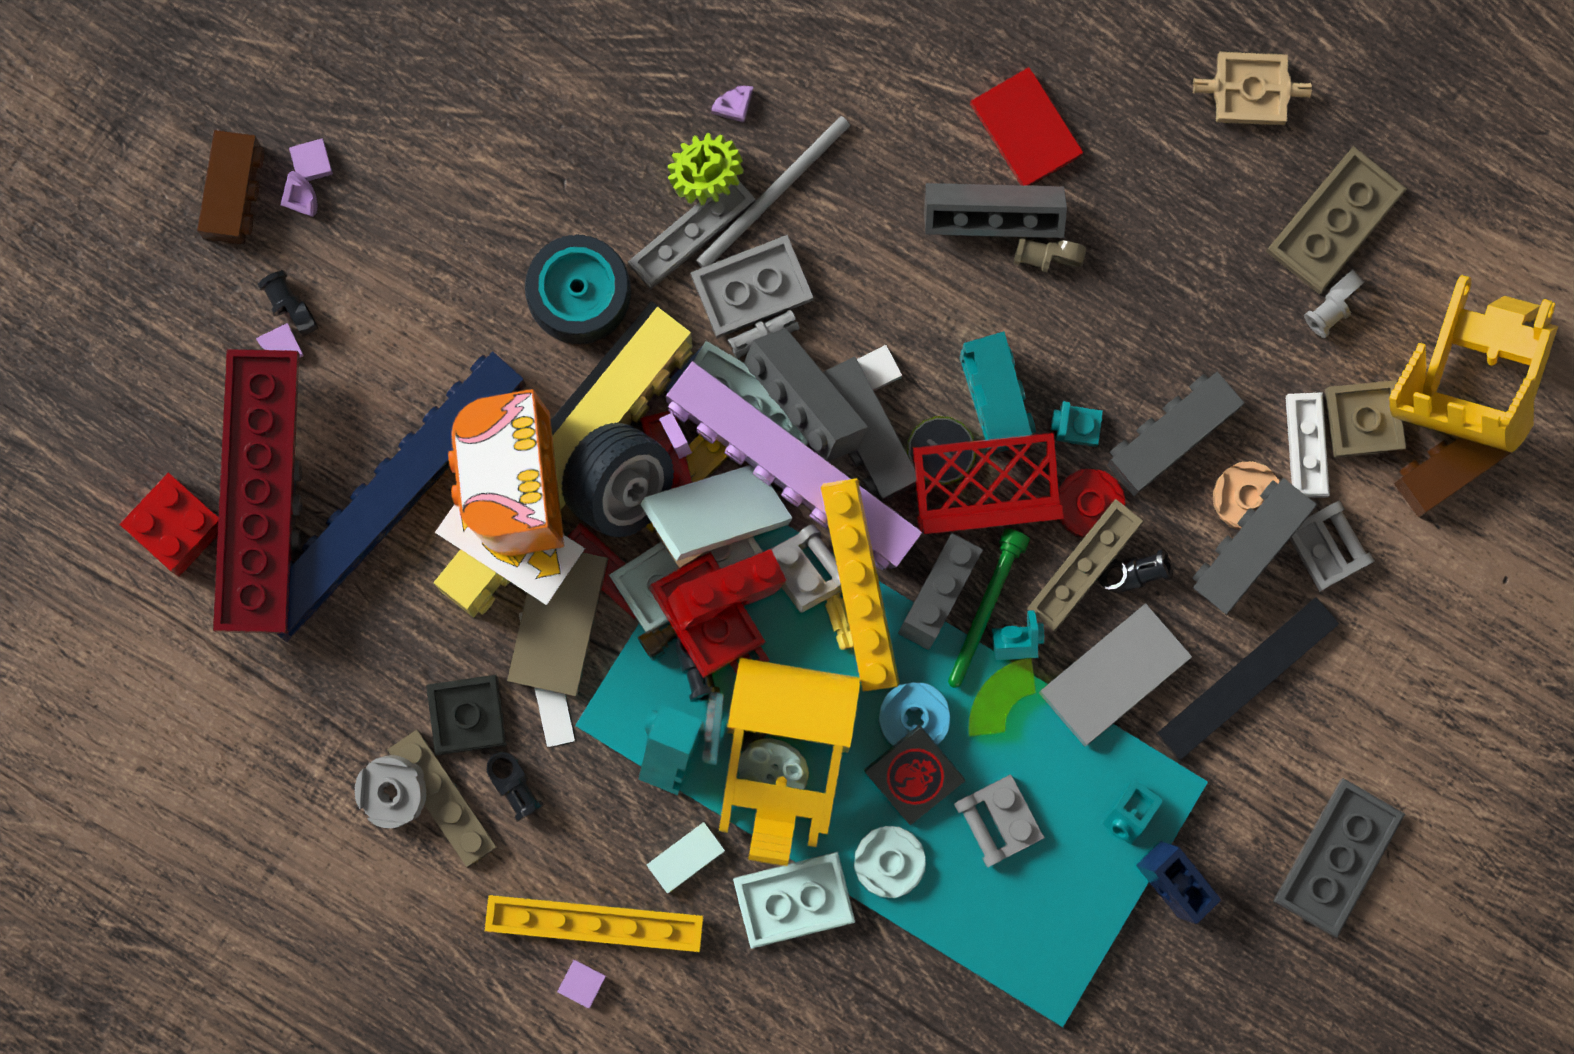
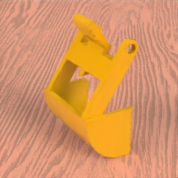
M1461 275L1455 285L1428 372L1426 373V345L1418 343L1416 351H1414L1405 370H1403L1402 376L1399 377L1398 383H1396L1395 388L1391 392L1389 397L1390 412L1395 419L1513 452L1523 443L1534 425V400L1558 329L1557 325L1550 324L1555 310V303L1543 299L1541 305L1503 296L1489 304L1485 314L1464 309L1470 292L1472 279L1471 277ZM1536 319L1534 328L1524 325L1526 321L1531 322ZM1452 344L1487 353V363L1491 366L1497 363L1499 357L1530 365L1523 384L1520 385V389L1507 412L1437 392Z
M740 658L728 721V733L734 734L719 831L728 833L732 805L757 809L748 860L788 866L796 816L812 819L807 846L816 847L818 834H828L842 752L848 753L851 746L860 677ZM744 730L833 745L826 792L821 793L786 787L787 779L785 777H778L776 785L737 779Z

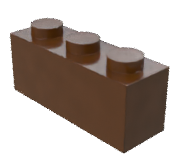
M214 130L197 228L198 233L205 240L244 245L246 235H251L254 218L253 214H250L251 202H256L258 198L259 181H255L257 168H262L265 155L264 148L261 147L255 135Z
M1460 437L1449 445L1443 440L1427 451L1431 458L1422 464L1414 460L1401 469L1399 473L1402 475V478L1396 481L1394 485L1419 518L1511 453Z

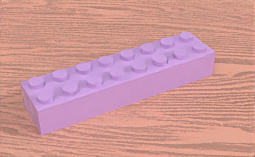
M692 361L666 395V403L669 404L668 412L673 413L674 417L683 423L687 419L691 420L698 426L696 432L711 444L717 440L727 448L724 453L740 465L746 461L755 468L752 473L755 477L768 486L772 482L777 484L784 490L781 494L782 497L796 507L801 503L812 511L809 516L815 522L827 528L828 521L821 486L823 483L849 480L850 478ZM860 486L875 565L881 570L886 569V567L893 569L898 566L922 532Z

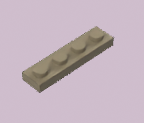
M1115 499L1028 606L1027 610H1035L1036 617L1053 631H1056L1144 521Z
M417 729L387 749L390 755L406 758L412 764H417L422 768L424 773L423 779L426 785L424 805L467 868L497 848Z

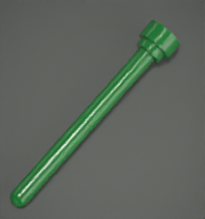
M1005 528L999 540L1001 544L999 550L1002 554L948 679V683L952 688L961 686L1014 559L1019 558L1021 553H1025L1030 538L1021 532Z

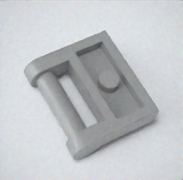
M1340 500L1309 516L1290 538L1292 545L1319 592L1375 562L1370 552L1366 554L1342 511L1345 509ZM1329 518L1354 561L1348 564L1323 521Z
M813 524L802 529L798 535L771 548L787 580L781 587L800 613L842 591L836 559L820 539L821 533ZM809 546L831 575V580L824 581L802 549Z
M1011 774L954 803L958 813H963L985 855L982 859L987 868L1044 838ZM984 801L1006 843V846L999 850L975 807L976 804Z

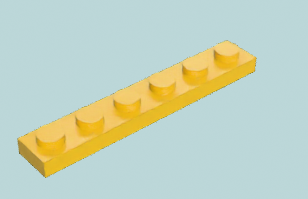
M858 478L823 483L821 492L862 690L864 692L897 687L899 677Z
M488 895L485 931L700 952L703 916Z

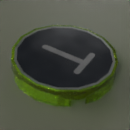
M935 416L923 420L913 429L907 442V455L915 468L913 448L974 441V438L962 422L951 417ZM963 450L954 463L966 473H969L975 461L976 453L972 450ZM945 452L943 454L950 458L954 452ZM937 453L922 455L924 471L933 478L947 462ZM950 466L938 482L941 485H951L959 482L965 476L953 466ZM924 476L925 482L929 484L931 481Z

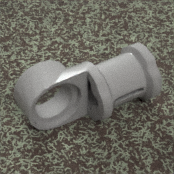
M1351 270L1329 290L1330 292L1326 295V301L1315 311H1308L1304 314L1308 326L1322 338H1326L1329 335V329L1340 319H1347L1351 315V311L1344 300L1364 283L1354 270Z

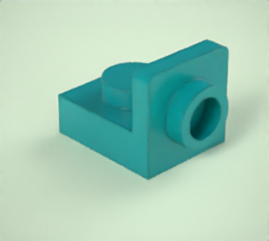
M1063 401L1060 410H1054L1052 415L1051 430L1057 431L1055 441L1097 447L1103 411L1070 406V402Z
M1035 610L1027 611V627L1006 626L1004 628L992 629L995 660L1038 658V644H1044L1045 635L1043 622L1037 623Z
M1134 779L1113 810L1105 818L1103 825L1110 829L1111 833L1117 838L1132 844L1145 829L1163 802V799Z

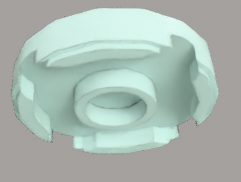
M885 826L872 830L861 840L855 852L854 868L858 880L869 892L879 897L896 898L908 894L919 884L925 872V855L921 843L912 833L900 827Z

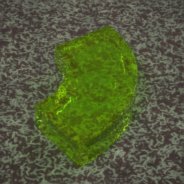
M1032 658L1018 660L1004 666L984 683L976 695L970 710L968 722L969 737L1005 732L1006 717L1011 707L1021 698L1036 693Z

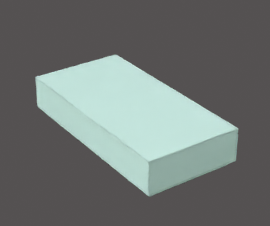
M703 822L646 865L668 894L725 852V850Z

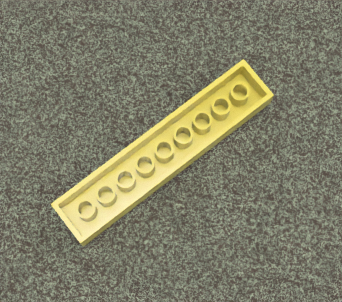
M659 307L649 316L552 436L560 510L566 503L561 489L563 471L568 458L579 442L594 429L605 424L623 423L630 425L632 421L638 423L641 420L640 418H643L650 407L647 403L654 394L660 396L669 386L671 379L668 377L676 367L682 369L693 355V352L690 351L692 348L691 332ZM461 549L434 581L440 592L473 618L478 612L483 615L490 608L495 600L492 594L500 585L506 587L510 583L509 580Z

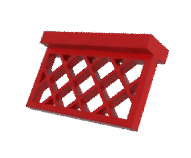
M1054 433L913 448L919 508L918 527L923 534L1063 519V508L1059 500ZM1046 442L1047 455L1038 466L1023 455L1032 443ZM1024 444L1019 451L1012 446ZM1007 446L1016 455L1002 470L989 457L997 447ZM982 448H989L985 454L981 453L978 450ZM963 450H972L981 457L969 474L954 463ZM945 452H954L950 458L943 454ZM937 453L947 462L933 478L924 471L922 455ZM1020 458L1035 469L1022 486L1008 475ZM985 462L1000 473L988 489L973 478ZM1046 465H1048V475L1043 471ZM950 466H953L965 476V479L953 493L938 482ZM1041 474L1049 481L1050 496L1036 498L1026 489ZM924 476L931 481L926 488ZM1004 478L1019 488L1010 501H1000L992 494ZM971 481L984 494L976 504L966 505L957 496ZM935 485L950 496L941 508L927 510L926 496ZM1023 493L1029 497L1028 499H1019ZM988 497L992 498L995 501L991 503H984ZM954 500H955L958 504L961 505V506L949 507V506L953 503Z

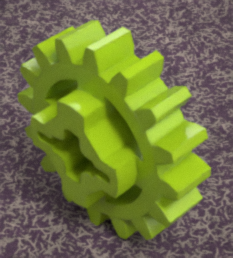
M706 133L702 141H699L697 136H694L692 139L693 144L690 146L682 143L683 152L681 154L673 153L672 157L675 163L669 164L667 167L671 173L668 179L680 198L685 196L690 204L698 198L700 204L705 205L707 198L710 197L716 203L719 201L718 194L722 192L729 196L731 192L728 187L730 184L739 185L740 182L736 175L743 174L744 172L740 164L743 162V159L731 140L726 142L721 134L713 140L711 134Z

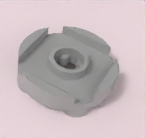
M387 755L373 760L366 768L361 770L356 779L355 799L359 809L363 808L369 816L367 819L372 824L382 828H397L418 818L426 800V785L423 779L424 773L422 768L417 764H412L408 759L396 755ZM390 783L397 789V796L393 798V801L389 800V794L384 793V787L390 786Z

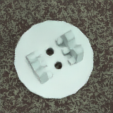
M759 739L746 747L739 760V779L776 785L778 777H785L787 779L786 787L804 789L807 785L809 771L806 760L797 749L786 742L776 739Z

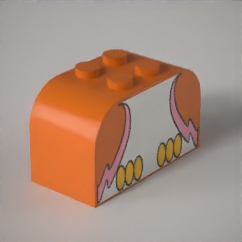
M533 389L485 397L466 405L454 421L452 428L453 451L448 452L450 469L456 475V485H452V498L456 507L459 506V512L464 523L487 548L500 555L515 556L565 547L551 418L547 407Z

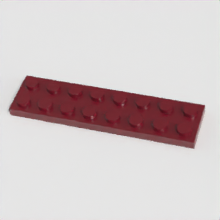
M227 349L214 632L287 634L300 357L298 351Z

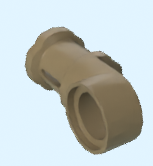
M1020 237L1013 264L1025 263L1041 267L1043 272L1048 271L1051 261L1070 266H1083L1087 248L1070 241L1061 240L1056 241V243L1049 241L1048 244L1027 240L1026 237Z

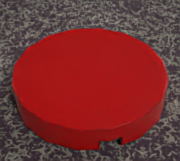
M1098 469L1078 470L1069 475L1059 487V500L1063 508V519L1059 520L1069 532L1084 538L1115 499L1125 506L1124 491L1117 479L1106 471Z

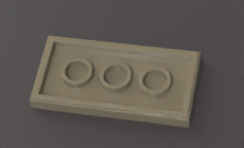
M1353 146L1266 252L1320 295L1407 188Z
M582 552L547 605L527 593L507 681L578 696L609 558Z

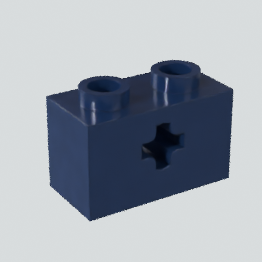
M1161 841L1136 865L1180 919L1197 924L1221 901L1220 897L1180 847Z

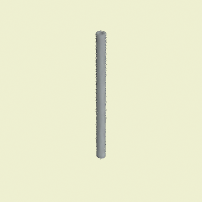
M840 116L696 260L702 268L711 265L850 127L849 122Z

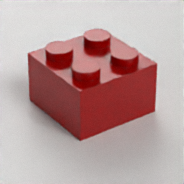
M168 472L119 525L166 568L179 577L218 536L219 517Z

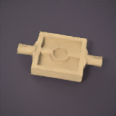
M1219 52L1217 56V74L1214 80L1194 78L1193 93L1214 94L1216 122L1285 125L1287 122V104L1290 97L1310 98L1312 93L1311 83H1291L1288 74V55Z

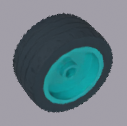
M575 234L573 236H562V238L551 241L535 255L526 275L525 296L534 320L547 334L566 343L588 344L605 338L621 324L630 305L631 285L627 268L613 248L592 236ZM578 286L582 291L576 293L572 289Z

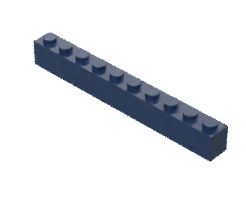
M493 351L488 357L482 355L475 361L470 368L472 374L464 382L459 380L449 389L446 394L448 399L440 408L434 406L424 416L422 422L425 424L416 433H408L399 443L398 447L401 450L392 459L389 457L385 458L375 469L374 473L376 476L368 485L362 483L350 496L352 502L343 511L341 509L335 511L326 522L328 528L319 537L314 535L304 544L301 549L304 553L295 563L290 561L287 634L276 633L285 642L292 638L450 468L448 452L453 451L452 428L460 411L475 400L520 392L526 387L524 379Z

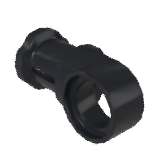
M285 270L274 272L264 277L257 285L261 291H265L273 306L271 312L274 316L288 312L303 337L319 329L305 302H302L299 296L293 294L286 281L288 275Z
M1165 549L1157 551L1156 555L1142 559L1137 557L1121 561L1114 559L1098 578V581L1110 592L1122 593L1145 586V583L1158 579L1171 580L1173 568L1168 553ZM1114 567H1121L1123 571L1122 580L1116 585H1110L1107 581L1108 572Z
M678 637L676 651L682 673L686 674L691 689V694L689 695L690 702H702L719 696L721 694L720 688L715 686L712 674L705 678L702 677Z
M499 752L489 759L486 769L487 774L500 796H505L516 813L514 817L516 822L544 806L542 801H537L526 783L528 778L513 755ZM500 758L509 759L513 765L512 774L505 779L496 777L493 772V765ZM517 791L519 792V794L521 795L522 799H523L524 802L526 803L525 806L523 805L522 801H521L520 798L518 797V795H517V793H516Z

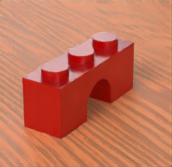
M769 549L677 586L667 600L682 631L713 619L718 613L734 604L742 602L745 606L773 595L787 580L772 549Z

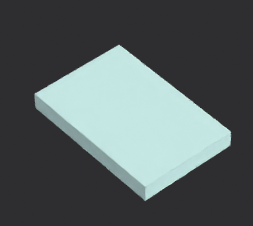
M838 852L791 863L788 866H779L733 878L751 949L855 923Z

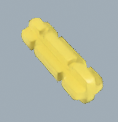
M841 591L826 599L827 604L825 606L834 632L837 631L836 639L839 648L845 650L854 646L844 598L841 599L840 597Z

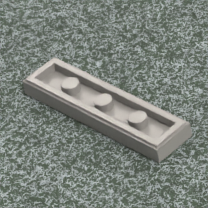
M741 182L739 185L730 184L728 188L731 194L729 196L723 192L718 194L719 201L716 203L712 197L707 198L705 205H701L700 202L697 203L628 261V265L650 290L756 201Z

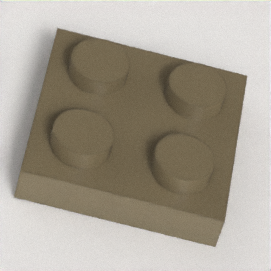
M1397 380L1333 386L1325 389L1334 458L1398 452L1406 449L1402 420L1395 419L1390 412L1389 397L1395 388Z

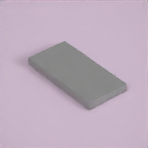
M1145 603L1045 686L1039 694L1086 747L1185 664L1192 656Z

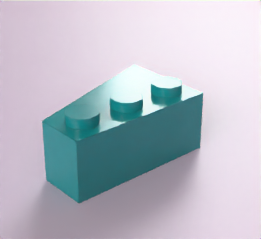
M1005 331L965 342L959 359L985 440L1036 433L1032 414L1026 413L1023 402L1026 399L1025 391L1021 380H1017L1014 368L1015 360L1012 350L1008 346ZM1024 444L1012 445V446H1014L1015 448H1018V447L1023 446ZM1007 446L997 447V449L993 452L992 455L1008 451L1010 449Z
M662 704L659 712L652 710L645 726L646 733H648L647 736L649 737L638 780L678 795L704 732L703 720Z

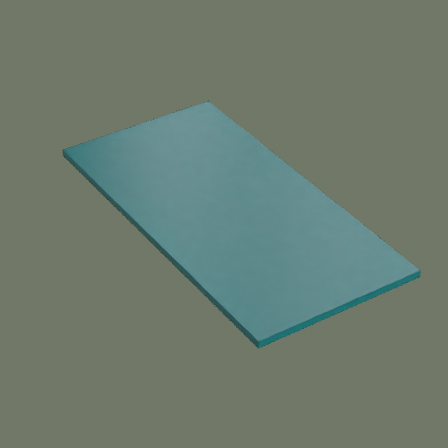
M786 525L753 536V538L764 552L798 535L799 532ZM809 546L802 549L824 581L831 580V575ZM879 581L899 677L898 686L912 682L925 683L936 688L944 696L949 708L950 723L945 738L937 746L966 781L912 825H909L864 771L867 766L892 747L884 738L878 720L883 700L895 687L863 692L860 680L851 746L848 753L842 752L828 834L819 833L817 846H807L812 819L796 816L789 859L799 862L838 852L850 897L1060 1027H1063L1149 883L1136 865L1159 842L1172 844L1208 781L1114 724L1085 747L1039 694L1048 684L1009 660H995L994 651L980 642L961 686L952 688L948 683V679L967 634L944 622L929 650L899 635L898 632L914 602ZM780 587L775 594L744 606L766 641L761 647L769 658V663L860 677L854 647L845 650L839 648L836 639L838 634L837 631L834 632L825 606L827 600L800 613L782 587ZM670 622L660 627L659 631L671 625ZM639 623L575 727L641 767L649 737L647 736L648 733H646L645 726L652 710L659 712L661 705L664 704L703 720L704 732L680 792L721 816L734 734L728 733V721L737 674L730 664L712 674L715 686L720 688L721 694L706 701L690 702L689 695L691 694L688 678L686 674L682 673L676 651L678 637L668 643L669 647L664 650L665 654L652 661L638 640V637L645 633V630ZM755 650L748 653L752 660L759 659ZM722 705H723L721 734H720V744H719V752H718L720 722H721V713H722ZM919 709L915 712L907 710L905 712V715L908 717L906 724L910 727L914 724L922 726L924 724L921 720L923 712ZM767 734L763 738L783 741L797 749L806 760L809 771L807 785L803 790L826 792L833 745ZM739 769L737 773V779H739L740 776ZM1011 774L1044 838L987 868L982 859L985 855L963 813H958L954 803ZM1135 779L1163 799V802L1142 833L1132 844H1129L1125 840L1114 836L1110 829L1103 825V821ZM984 801L976 804L975 807L997 849L1006 846V843ZM732 805L730 822L748 834L753 835L757 809ZM885 826L900 827L912 833L921 843L925 855V872L919 884L908 894L896 898L879 897L869 892L858 880L854 868L855 852L861 840L872 830Z

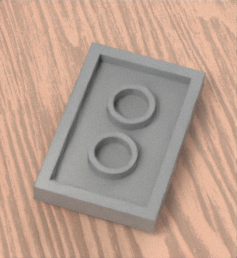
M788 235L691 272L692 280L716 338L813 301V295Z

